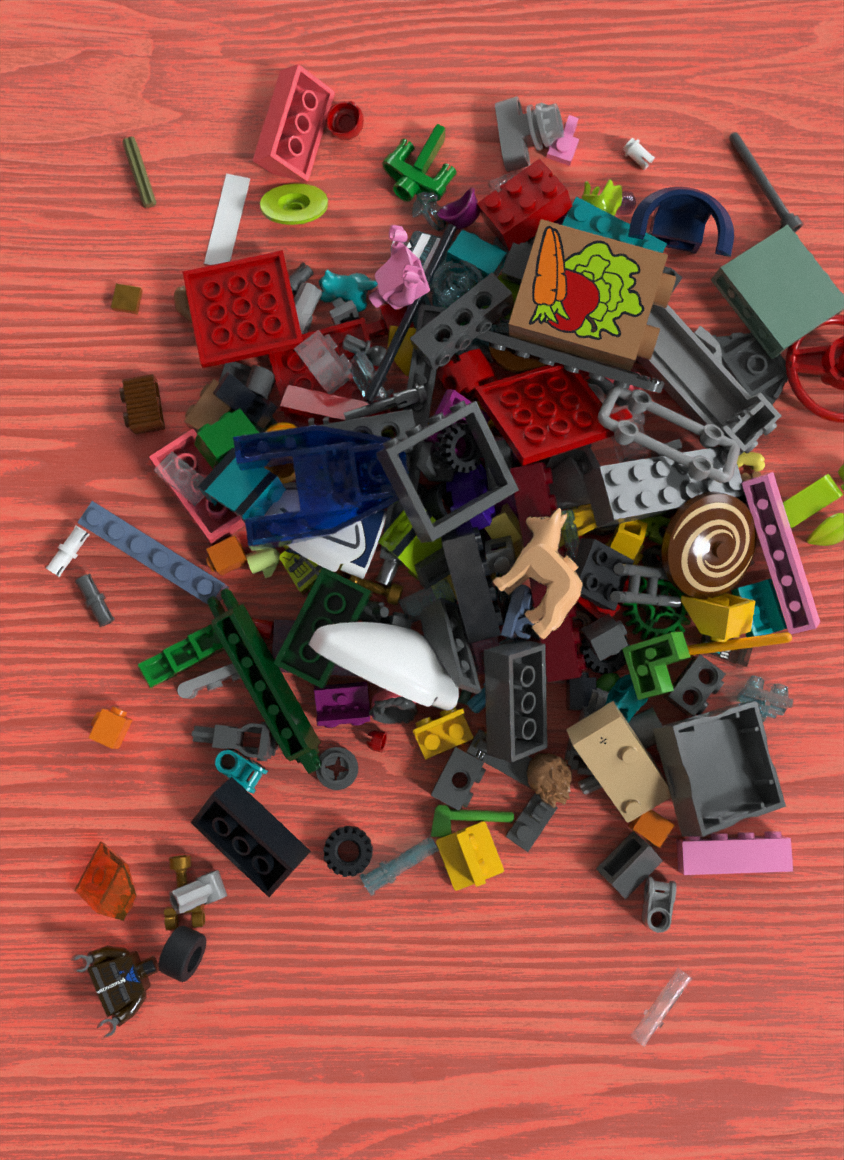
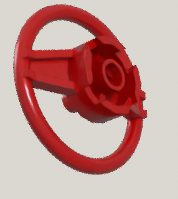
M837 314L819 327L825 325L844 326V315ZM805 335L789 346L787 350L786 373L790 387L800 403L811 413L827 421L844 423V413L828 410L810 398L802 387L797 373L821 375V381L825 385H831L836 389L844 390V336L827 346L799 349L802 341L807 336Z

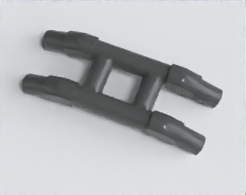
M617 563L614 566L616 574L629 575L627 592L614 591L611 593L610 598L613 602L669 607L680 606V597L657 595L658 579L669 580L664 568ZM640 577H647L646 594L639 593Z

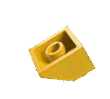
M727 593L715 598L708 597V599L694 598L689 595L681 596L682 604L700 633L711 636V640L727 642L730 638H738L740 635L751 631L755 607L754 600Z

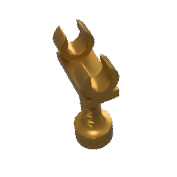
M351 575L350 581L373 593L385 595L387 603L395 606L398 605L404 586L393 583L392 586L387 587Z
M191 855L170 857L169 866L170 870H174L176 873L177 888L187 885L186 870L191 867ZM204 904L184 912H192L193 928L205 925ZM172 906L166 907L164 909L166 931L175 930L179 926L178 914H176Z

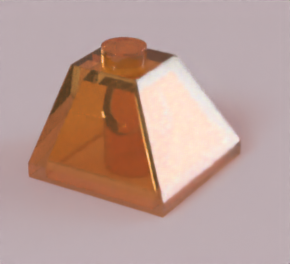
M100 842L74 891L97 914L124 921L137 896L129 865L109 846Z

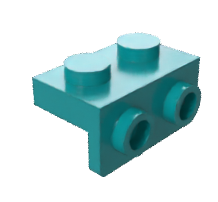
M771 578L731 590L732 595L755 601L751 631L745 633L746 637L767 635L787 629Z

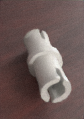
M76 525L64 544L60 543L57 547L59 551L49 565L46 566V569L61 577L73 558L76 559L78 556L76 554L90 534Z

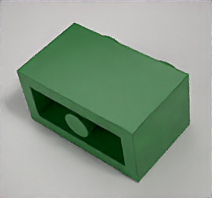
M238 409L233 413L231 411L224 413L212 425L208 423L202 426L197 431L194 445L212 469H214L232 448L241 453L254 445L259 432L243 411Z

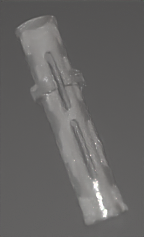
M679 968L676 969L677 971L651 1008L644 1011V1018L630 1035L644 1047L656 1029L664 1025L663 1019L689 982L692 981V978Z

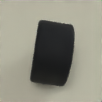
M184 925L176 928L161 952L159 959L160 972L180 982L187 981L198 968L206 948V937L204 934Z

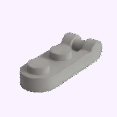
M232 663L181 683L178 686L177 692L182 698L193 699L198 695V691L207 688L208 691H212L222 687V681L232 678L234 682L240 680L241 677Z

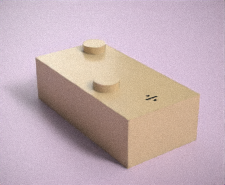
M614 701L566 729L573 747L627 823L671 798L666 778Z

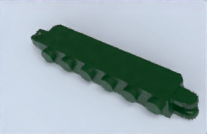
M223 589L220 594L228 609L227 612H225L222 604H220V601L215 596L207 599L208 607H210L215 619L211 620L212 627L285 758L290 762L294 759L298 764L301 762L308 774L321 767L322 763L317 755L319 753L317 746L321 742L280 668L273 664L275 660L244 604L239 605L230 589Z

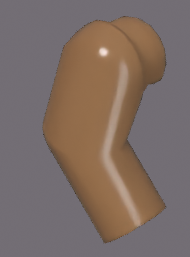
M184 285L178 287L174 292L175 308L192 323Z

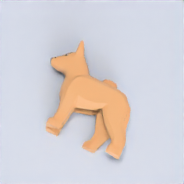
M558 508L551 517H527V526L533 532L532 540L521 551L512 568L501 578L496 577L493 580L500 591L504 590L508 595L530 577L547 586L546 594L540 605L534 610H527L524 613L528 620L534 624L532 626L534 631L542 639H545L552 630L554 631L561 626L567 613L580 597L582 582L575 572L578 566L570 557L566 556L563 558L557 551L561 528L567 518V513L561 515V508Z

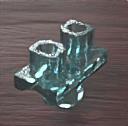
M753 675L747 680L745 687L738 694L737 701L741 703L757 701L763 722L767 717L775 719L777 714L784 715L787 708L793 706L794 700L788 698V686L774 684L769 692L763 690L764 680Z

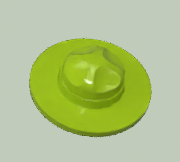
M299 183L275 187L265 193L260 201L261 212L267 219L286 225L311 222L322 216L328 208V198L321 189Z

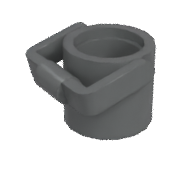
M653 707L634 715L628 724L645 749L656 745L659 752L653 728L660 727L662 724Z

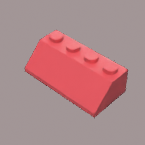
M299 64L280 70L252 161L271 174L308 182L335 91Z

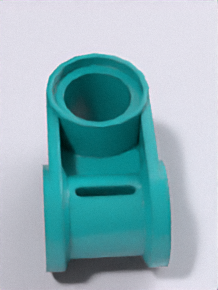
M627 674L618 679L615 686L608 692L605 706L614 701L626 721L629 722L634 714L647 702L648 698L637 699L631 676Z
M234 749L220 752L215 759V766L220 773L228 778L233 777L252 794L255 793V786L263 774L268 773L265 767ZM225 754H230L235 758V766L232 769H227L222 764ZM254 771V774L252 775L251 779L248 781V778L250 777V775H251L252 772Z

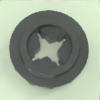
M333 747L320 755L319 759L322 764L316 770L319 781L325 787L332 790H342L349 787L355 781L358 774V762L351 751L342 747ZM338 757H340L341 766L349 769V771L340 772L337 780H335L334 771L326 768V766L335 765Z

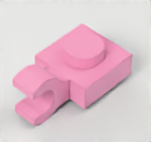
M569 115L564 128V137L556 139L550 146L547 153L548 159L570 166L579 142L578 138L573 137L579 118Z

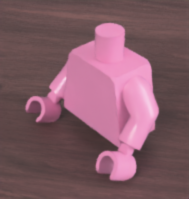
M392 225L390 227L389 239L395 241L392 244L391 257L375 273L378 289L369 295V299L377 308L387 302L395 310H399L404 306L413 304L414 300L430 291L420 259L403 244L407 241L408 236L402 226Z

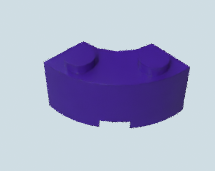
M475 465L477 469L474 471L469 470L468 473L455 471L453 481L446 482L447 493L451 492L454 506L450 507L451 512L488 491L486 469L483 465ZM493 505L471 518L472 528L478 527V530L489 526L497 512L495 506Z

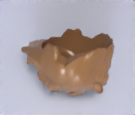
M538 753L528 765L527 777L530 788L553 808L556 807V802L566 804V801L570 798V782L572 781V772L566 760L550 753Z

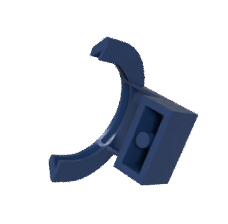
M689 187L664 188L643 199L634 211L628 237L643 240L649 216L655 210L649 234L667 243L666 248L697 253L700 248L705 225L710 215H712L718 230L715 254L731 257L734 242L732 220L722 204L703 191Z

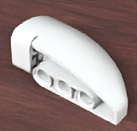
M372 622L338 623L318 628L309 643L317 653L339 666L409 700L427 707L433 705L447 711L453 709L457 704L459 688L453 682L425 636L420 635L415 630Z

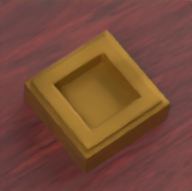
M116 284L111 304L112 310L138 315L143 292L141 287Z

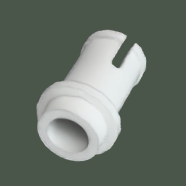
M631 138L623 148L625 156L629 155L645 170L649 164L642 157L649 163H652L655 157L639 144V139Z

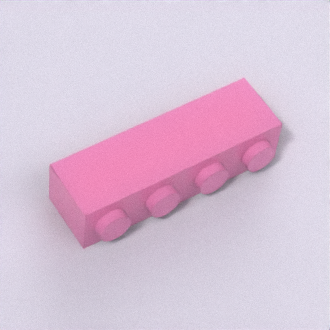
M779 831L764 832L765 836L755 837L754 832H739L738 837L728 838L727 833H712L711 838L684 836V839H676L678 872L683 875L793 872L791 838L781 836Z

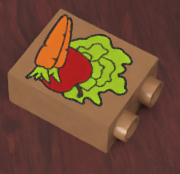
M541 219L509 321V336L631 371L636 356L651 359L658 339L660 328L647 325L652 305L667 308L676 276L663 273L668 255Z

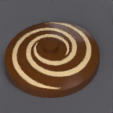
M720 492L702 493L684 503L669 522L662 543V563L670 583L680 592L699 599L715 598L731 590L747 572L755 553L756 527L750 510L738 498Z

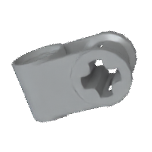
M647 877L642 921L647 928L654 932L663 933L671 925L673 904L676 898L675 881L667 883L655 881L652 877ZM655 890H662V891H665V892H664V893H662V892H656ZM655 912H660L662 921L659 925L653 926L651 916Z

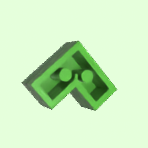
M671 632L623 648L638 700L674 691L666 665L691 658L683 632Z

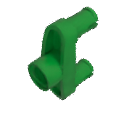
M403 138L393 153L388 154L382 162L386 173L396 181L393 186L394 193L406 202L411 201L415 194L432 201H439L445 194L447 185L457 174L455 168L451 166L447 170L449 164L445 163L435 178L429 177L405 163L415 147L410 141L407 143V139Z

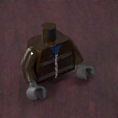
M105 946L89 952L87 956L78 954L72 957L71 961L78 960L79 958L83 960L81 968L74 969L73 971L84 972L88 970L106 1016L112 1015V1019H105L97 1025V1028L101 1027L104 1023L110 1026L109 1033L104 1035L103 1038L113 1035L116 1026L123 1025L135 1016L146 1000V990L151 987L148 976L159 972V964L154 956L141 961L137 951L129 952L123 947Z

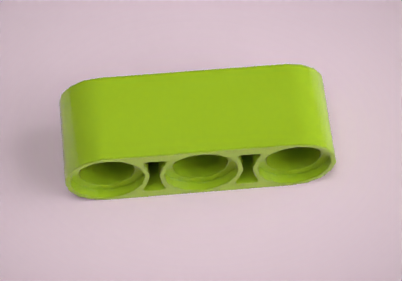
M829 473L783 502L791 528L843 496V493Z

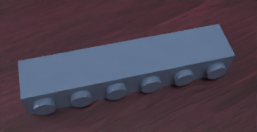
M91 501L77 522L206 604H208L207 599L211 596H215L221 601V591L225 588L229 589L220 580Z

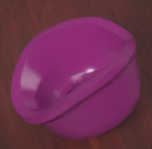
M473 187L468 189L460 199L443 206L437 213L438 217L445 220L448 224L454 225L457 229H463L473 224L480 214L477 206L478 201L474 194L475 189Z

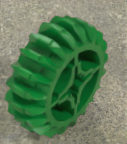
M640 577L639 593L646 589L647 581L644 577ZM658 579L657 588L661 590L657 595L669 596L670 594L671 596L680 597V599L681 596L686 595L677 590L669 580ZM682 602L679 607H676V612L675 609L669 606H659V609L662 611L656 613V615L654 612L655 607L640 604L639 607L643 608L647 615L646 623L642 621L638 614L637 604L623 603L621 605L629 608V610L622 612V617L630 616L631 618L625 625L627 627L632 624L636 626L631 632L633 635L642 631L640 636L642 641L646 640L648 635L652 639L675 631L684 633L685 629L681 624L689 625L691 622L685 617V615L689 614ZM660 617L674 620L665 629L653 628Z

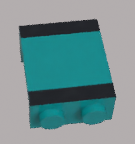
M234 448L227 453L198 486L208 501L214 505L219 502L240 516L251 530L264 518L269 508L279 501L282 494L286 491L277 475Z

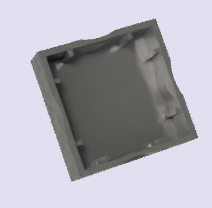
M757 701L733 704L653 728L682 836L703 837L731 827L744 818L758 817L786 807L776 768L769 754L767 736Z

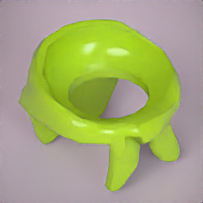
M610 179L600 195H597L600 190L598 186L594 188L590 195L591 185L588 181H585L584 193L581 199L615 216L617 209L622 203V186H614Z

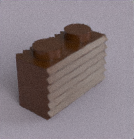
M150 374L122 379L123 388H120L119 391L123 403H126L127 412L123 413L126 427H130L134 434L164 430L165 424L158 380L155 376Z

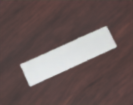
M226 174L204 264L215 265L231 260L250 178Z

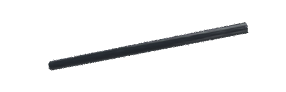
M452 224L447 225L425 270L429 286L457 230ZM425 295L414 300L413 304L408 306L363 398L366 403L373 404Z

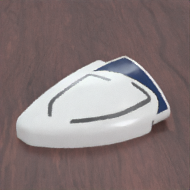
M301 482L282 483L286 491L282 494L280 500L269 508L264 518L260 521L265 528L291 549L332 572H336L341 564V571L363 579L378 544L387 511L366 502L363 503L364 498L362 496L343 490Z

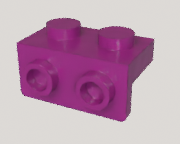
M367 682L326 685L325 688L314 687L317 726L333 728L339 724L362 725L370 721Z

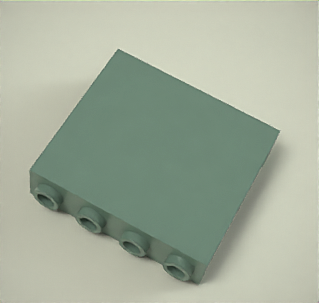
M789 225L781 228L720 267L711 278L713 284L772 360L779 356L786 348L844 310V294L832 282L829 275L822 269L812 253L807 250Z

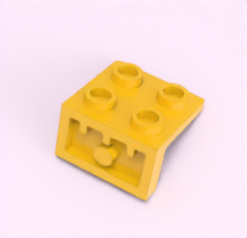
M454 707L448 711H441V718L432 721L428 717L415 723L417 728L412 731L425 760L473 739V735L463 715V709L457 710Z

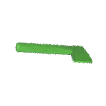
M438 805L434 811L431 837H444L451 834V820L511 823L514 820L513 812L459 811L450 809L447 805Z

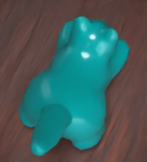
M326 270L325 275L319 280V286L323 290L320 301L331 303L341 297L344 302L352 300L357 312H361L367 307L366 297L368 290H373L378 286V283L368 278L365 274L353 273L348 276Z

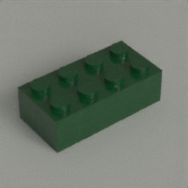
M322 567L273 664L320 688H325L336 663L317 653L309 643L316 630L322 626L358 622L372 595V591Z

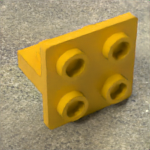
M485 821L436 840L455 891L473 884L476 887L486 884V879L504 872L503 865Z

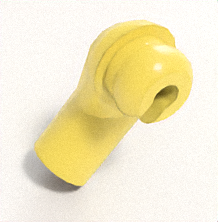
M743 452L738 457L737 465L738 468L748 465L751 466L752 470L758 472L764 469L765 458L760 453L749 452L746 454Z

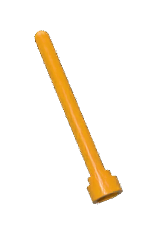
M789 632L731 639L727 640V642L687 645L691 656L789 643L792 640V635Z

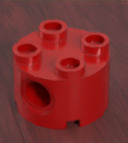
M481 349L465 352L458 356L460 360L454 363L451 360L440 368L437 376L445 392L452 389L466 399L471 398L472 401H476L475 387L498 380Z

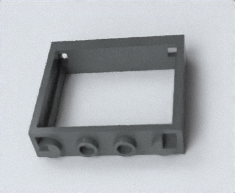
M463 400L449 407L450 413L444 416L441 412L427 419L428 425L422 428L419 424L405 431L406 437L401 440L398 437L388 440L383 444L385 448L376 453L420 543L433 542L519 490L476 401L466 404ZM464 417L497 486L431 523L397 454Z

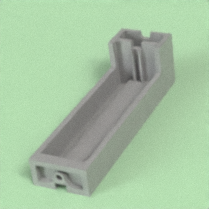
M652 305L647 325L660 328L658 339L650 360L636 356V359L655 379L664 382V390L693 421L703 426L707 424L718 426L723 431L724 436L734 440L739 445V455L743 452L747 454L758 445L756 440L762 434L766 436L777 427L775 422L781 417V414L761 392L750 396L669 305H667V308Z

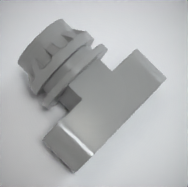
M518 96L495 103L502 158L507 172L530 166L528 146L534 145L537 150H542L543 143L545 147H548L556 139L564 137L562 118L556 103L551 105L538 103L535 109L532 104L528 105L526 114L522 112Z

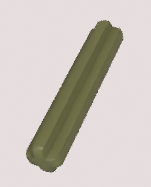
M134 137L124 138L122 143L141 202L145 208L154 207L156 205L155 196L137 142Z

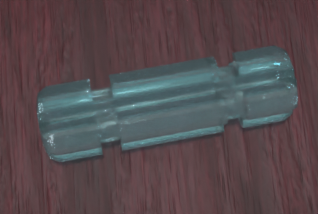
M569 509L561 511V515L567 513L562 533L565 548H568L567 556L576 562L579 538L576 524L573 522L575 520L574 512Z

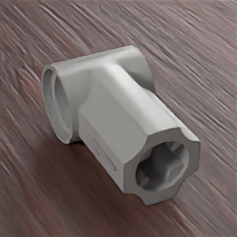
M308 282L301 283L294 298L302 334L308 333L313 319L312 314L322 295L320 289Z
M219 870L196 878V881L169 892V900L176 914L184 913L201 904L206 905L227 896Z

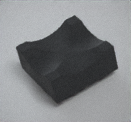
M581 538L575 563L578 566L575 572L582 582L580 596L602 609L615 611L618 602H613L610 595L614 591H623L629 575L616 574L614 566L617 563L633 565L634 560L596 539Z

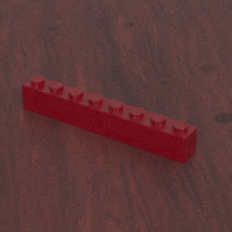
M542 462L510 468L512 477L519 489L514 495L524 548L533 538V532L526 523L527 517H551L554 510L558 509L555 494H550L549 484L553 483L550 467L546 468L545 463ZM559 545L557 551L563 558H565V548H560ZM530 577L534 608L540 605L546 594L547 586ZM575 604L567 613L560 627L554 631L552 630L545 639L540 637V642L545 644L547 682L579 678L582 675V670H586L584 655L579 654L577 644L581 643L580 631L578 627L574 628L572 617L576 616Z

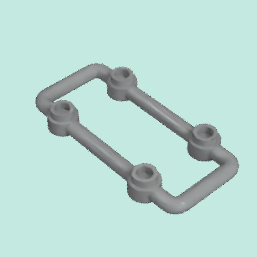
M614 386L609 390L598 413V421L603 427L614 432V438L617 443L628 445L634 441L688 467L689 476L696 481H702L707 477L720 483H726L731 480L739 457L740 447L734 440L724 436L723 431L718 426L713 424L703 426L651 401L650 395L643 390L630 391L619 386ZM620 397L628 401V409L632 413L641 414L647 410L699 435L700 443L705 448H713L720 445L728 449L729 452L723 471L713 468L712 462L706 457H690L639 432L638 427L631 421L622 420L618 422L611 419L609 415L617 398Z

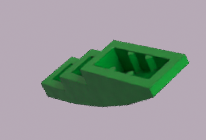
M211 624L188 635L186 639L162 650V653L139 663L137 667L149 689L221 652L224 650V647Z

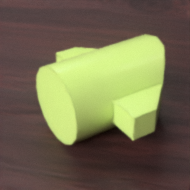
M262 542L254 543L256 551L246 554L252 574L263 571L265 578L272 576L280 561V553L275 548Z

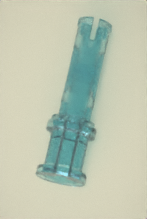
M428 836V838L389 862H380L379 867L366 875L362 873L360 878L369 894L373 896L376 890L388 883L393 884L397 880V876L428 856L438 852L439 849L432 837Z

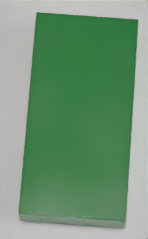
M439 124L435 126L414 163V168L424 174L427 173L445 141V127Z

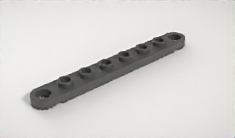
M489 329L486 333L479 334L476 337L491 342L490 347L505 351V348L508 347L514 349V354L517 356L529 358L531 354L540 357L539 362L554 366L555 362L564 364L563 369L570 372L579 373V370L589 372L588 377L604 381V377L613 379L614 385L629 389V386L633 385L661 393L664 385L663 381L655 378L650 380L651 377L643 376L639 373L511 337L509 334Z

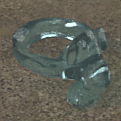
M421 192L413 203V217L423 214L432 228L437 231L445 230L447 227L446 221L440 219L437 215L438 211L442 208L436 204L438 196L433 192ZM427 211L433 214V216L436 218L438 222V225H436L434 221L430 218Z

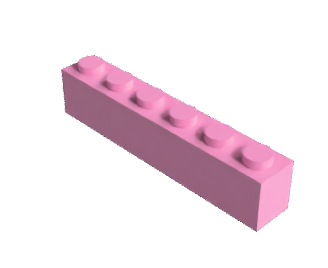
M771 472L742 482V486L754 519L756 531L788 632L795 634L816 629L820 619L774 473Z

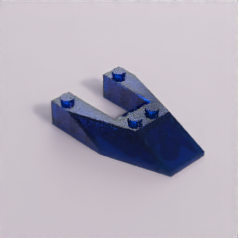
M319 425L233 437L236 462L241 471L294 463L300 511L246 518L245 525L250 549L254 551L280 547L333 535L399 502L376 455L377 452L385 448L383 444L392 438ZM402 451L397 455L408 475L405 451Z

